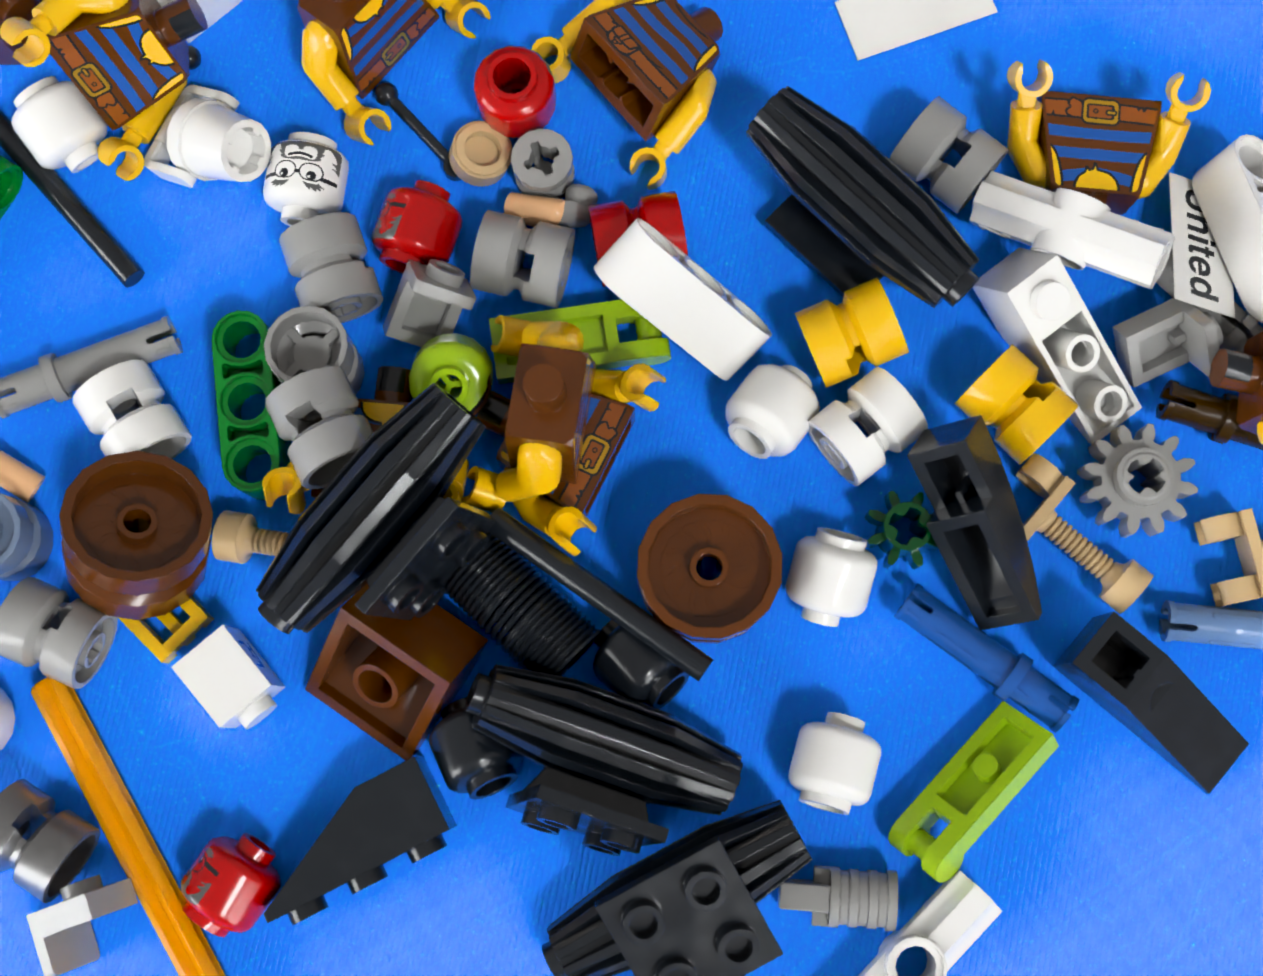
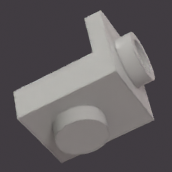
M409 259L383 324L385 336L422 347L428 340L438 335L453 333L462 309L472 310L476 301V296L468 280L464 278L465 273L458 267L441 260L430 259L428 265Z
M1174 298L1112 327L1118 364L1128 383L1133 388L1188 362L1209 377L1213 358L1220 350L1219 347L1223 345L1224 340L1218 322L1210 313L1201 312L1192 304Z
M100 874L75 882L59 889L63 899L62 902L26 915L44 976H59L97 961L100 958V951L91 920L138 903L131 878L104 887Z

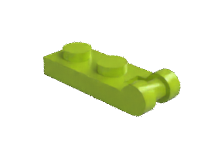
M622 299L509 315V317L528 321H562L575 325L583 334L584 344L582 352L590 354L596 363V369H611L641 363L648 366L665 363L672 358L669 340L662 338V333L658 328ZM496 317L489 318L492 345H498L502 335V325L495 324ZM635 324L637 340L619 343L617 325ZM493 352L496 377L499 385L514 383L518 357Z
M1002 701L895 821L889 832V843L905 856L915 855L921 860L922 870L937 882L944 883L950 880L960 869L964 854L1059 747L1054 735L1005 701ZM940 818L948 826L935 838L930 834V829Z

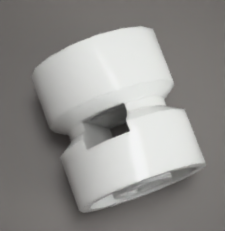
M129 360L106 368L88 379L73 395V404L89 431L95 435H104L100 441V449L105 457L113 454L142 451L165 455L174 459L191 442L192 435L175 407L171 404H161L165 391L144 360Z
M878 366L847 389L848 401L846 403L834 400L808 421V433L829 464L846 481L854 486L862 484L886 464L885 452L887 450L895 453L902 452L917 440L924 430L928 429V423L923 412L906 388L889 372ZM857 421L869 435L867 438L855 424Z

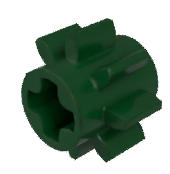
M890 491L885 495V505L888 510L886 514L878 510H869L864 518L870 524L876 526L875 535L867 540L866 548L879 546L886 553L883 561L884 568L888 569L898 558L906 557L910 567L915 570L923 565V557L919 551L921 547L932 551L938 550L926 525L932 514H929L921 506L924 501V493L919 492L910 502L901 503L898 495L894 491ZM902 517H906L911 521L909 531L917 536L912 537L904 544H900L895 540L898 530L894 526L889 525V523L895 524Z

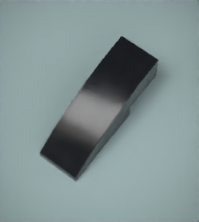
M982 415L924 430L907 457L934 508V512L926 525L980 630L1039 620L1042 609L1025 531L1004 467Z

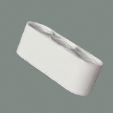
M1246 134L1239 136L1200 168L1192 178V187L1244 307L1257 321L1263 323V140Z
M637 218L593 267L601 281L613 293L712 373L725 381L730 380L772 336L768 326L752 309L658 230L640 218Z

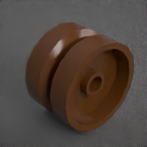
M142 451L113 454L84 468L66 489L59 514L62 556L67 580L83 602L108 616L141 620L166 615L190 600L205 579L210 553L213 512L206 488L189 468L165 455Z
M696 494L671 503L650 523L638 548V587L648 613L690 643L719 644L745 634L768 612L782 583V552L773 528L752 506L728 495ZM703 557H711L717 560L716 570L721 574L714 580H705L697 573L696 565L701 566Z

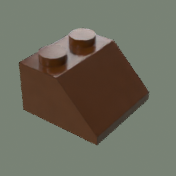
M367 583L340 608L305 690L407 761L414 757L440 720L441 711L453 701L467 681L488 639L438 604L423 617L417 618L414 616L411 621L366 615L355 604L369 589Z

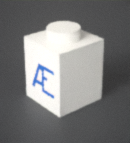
M223 624L171 666L219 728L236 729L242 725L245 730H248L257 725L277 707L272 698L285 688V685L240 629Z

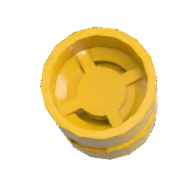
M878 278L845 291L841 304L835 305L826 299L794 313L826 388L858 375L860 364L865 361L877 367L909 353L899 322Z
M1012 344L954 404L969 418L982 415L986 426L991 425L996 429L994 442L1020 465L1073 414L1079 405L1054 381L1040 383L1037 380L1039 367Z

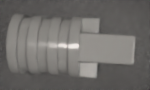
M814 865L813 880L788 879L778 887V907L786 910L812 912V926L838 928V925H847V927L851 928L863 926L866 929H876L878 927L884 928L885 931L895 932L898 917L897 870H886V873H882L877 870H867V872L859 871L858 869L840 870V867Z

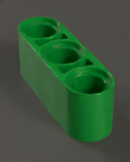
M237 310L222 317L217 322L212 333L221 463L224 476L233 487L256 500L265 501L262 487L263 480L249 483L246 477L247 466L256 456L267 454L271 458L270 471L275 468L286 467L290 463L287 453L291 441H285L279 437L266 407L256 418L242 420L241 407L246 399L255 394H265L267 398L271 391L282 383L275 376L265 359L264 342L269 327L258 315L250 311ZM260 334V345L257 351L251 356L237 358L236 347L239 341L247 335Z

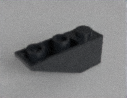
M1114 611L1092 617L1053 665L1054 668L1206 794L1211 793L1249 745L1243 736L1167 654Z
M424 756L413 757L354 787L264 912L267 923L287 914L293 926L329 907L324 894L347 883L353 895L388 877L383 866L384 863L407 853L411 864L447 846L442 833L456 827L457 824Z

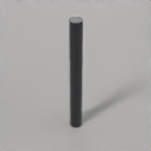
M0 110V146L21 168L25 175L126 288L137 284L143 278L144 270L54 169L42 168L15 133L11 121Z
M500 507L491 514L496 523L489 529V533L695 680L700 681L714 659Z

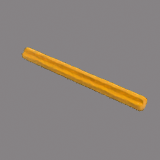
M49 677L39 681L31 688V695L127 878H131L135 893L178 975L226 976L200 926L184 913L182 906L186 900L74 688Z

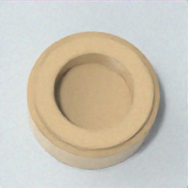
M485 121L469 122L456 132L449 149L451 168L462 181L470 185L479 187L493 185L503 178L511 163L512 144L509 137L495 131Z

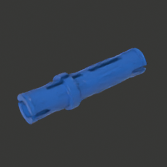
M919 583L894 615L896 619L902 620L994 687L992 691L994 696L1001 701L1010 698L1046 724L1054 733L1059 731L1071 715L1067 712L1069 710L1074 711L1079 703V698L1075 695H1070L1031 667L1033 659L1023 652L1016 656L924 590L923 586Z

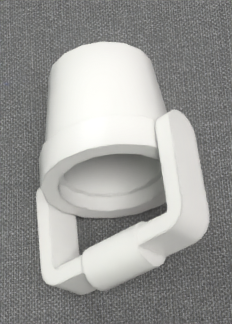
M193 84L184 88L177 102L170 110L144 157V166L163 180L193 188L197 179L202 181L251 182L258 178L268 166L271 157V141L267 130L261 123L235 112L240 103L233 96L222 91ZM171 161L176 167L168 165Z

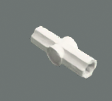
M991 171L988 177L981 182L973 200L972 213L969 219L974 226L982 230H988L1001 237L1029 245L1033 251L1057 254L1065 267L1084 270L1085 266L1151 290L1161 277L1175 240L1173 233L1141 223L1139 220L1112 213L1108 205L1081 192L1066 188H1057L1056 192H1052Z
M958 870L950 880L944 882L900 930L892 932L885 937L876 957L858 976H898L896 971L897 958L902 951L913 946L922 947L927 956L926 968L920 976H947L949 969L1002 913V910L976 883L969 879L962 871Z

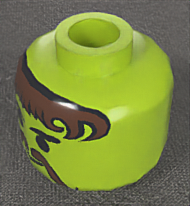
M459 333L438 335L428 340L416 353L409 373L410 393L414 399L432 383H436L476 415L489 399L494 379L493 364L486 349L473 338Z

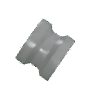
M540 128L528 131L517 140L512 148L511 164L519 191L523 194L558 199L565 197V190L574 184L575 178L573 155L566 139L553 130ZM542 156L554 160L553 163L544 161Z

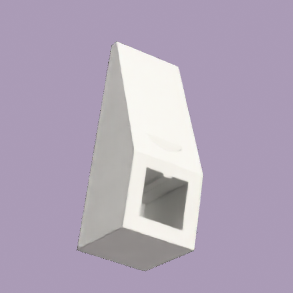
M1018 248L979 277L980 279L972 288L998 333L1009 346L1014 344L1039 367L1037 380L1040 383L1054 381L1079 405L1069 419L1090 444L1104 438L1142 408L1057 254Z

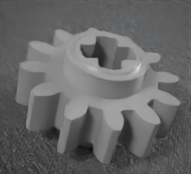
M1150 423L1140 428L1136 432L1134 439L1130 430L1125 425L1118 426L1110 433V443L1098 439L1088 447L1089 453L1098 463H1088L1077 469V475L1085 480H1092L1094 485L1093 488L1079 497L1080 502L1093 503L1099 501L1103 508L1097 513L1095 524L1100 526L1118 518L1120 520L1118 530L1122 538L1134 535L1140 527V522L1142 529L1149 537L1164 532V519L1176 522L1187 516L1185 508L1176 499H1184L1198 493V488L1194 484L1181 480V474L1191 469L1196 464L1195 460L1182 458L1176 461L1172 456V452L1177 449L1179 438L1172 436L1160 444L1155 443V428ZM1134 470H1137L1145 477V480L1140 484L1145 489L1136 492L1129 484V481L1135 477L1131 474Z

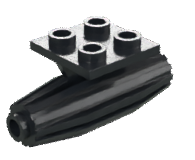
M790 86L782 88L775 96H772L748 126L749 129L746 131L747 137L791 192V195L765 220L764 225L842 297H844L845 291L874 278H878L880 281L885 276L933 308L943 300L954 307L978 282L980 278L972 269L978 263L979 258L938 205L920 186L855 127Z
M432 383L365 440L298 518L256 588L259 598L263 601L258 607L260 614L283 633L290 634L294 628L308 633L367 583L369 589L355 604L366 615L411 621L414 616L420 618L430 612L445 594L446 588L442 585L458 565L461 567L469 565L483 552L490 540L486 533L496 523V520L488 512L450 497L443 498L486 426L438 384Z
M496 664L488 676L482 673L476 675L466 699L464 711L474 714L473 729L543 767V770L522 791L509 795L506 808L523 813L520 823L531 829L552 835H559L560 829L584 834L582 845L604 854L620 856L621 850L640 853L641 846L666 843L669 829L649 822L646 804L719 816L728 809L729 803L733 801L736 788L741 779L740 773L743 762H741V754L670 713L627 699L621 695L574 678Z
M781 800L705 825L611 876L551 923L547 928L549 941L542 945L544 958L554 976H614L628 970H632L635 976H745L783 955V951L759 910L757 903L813 859Z

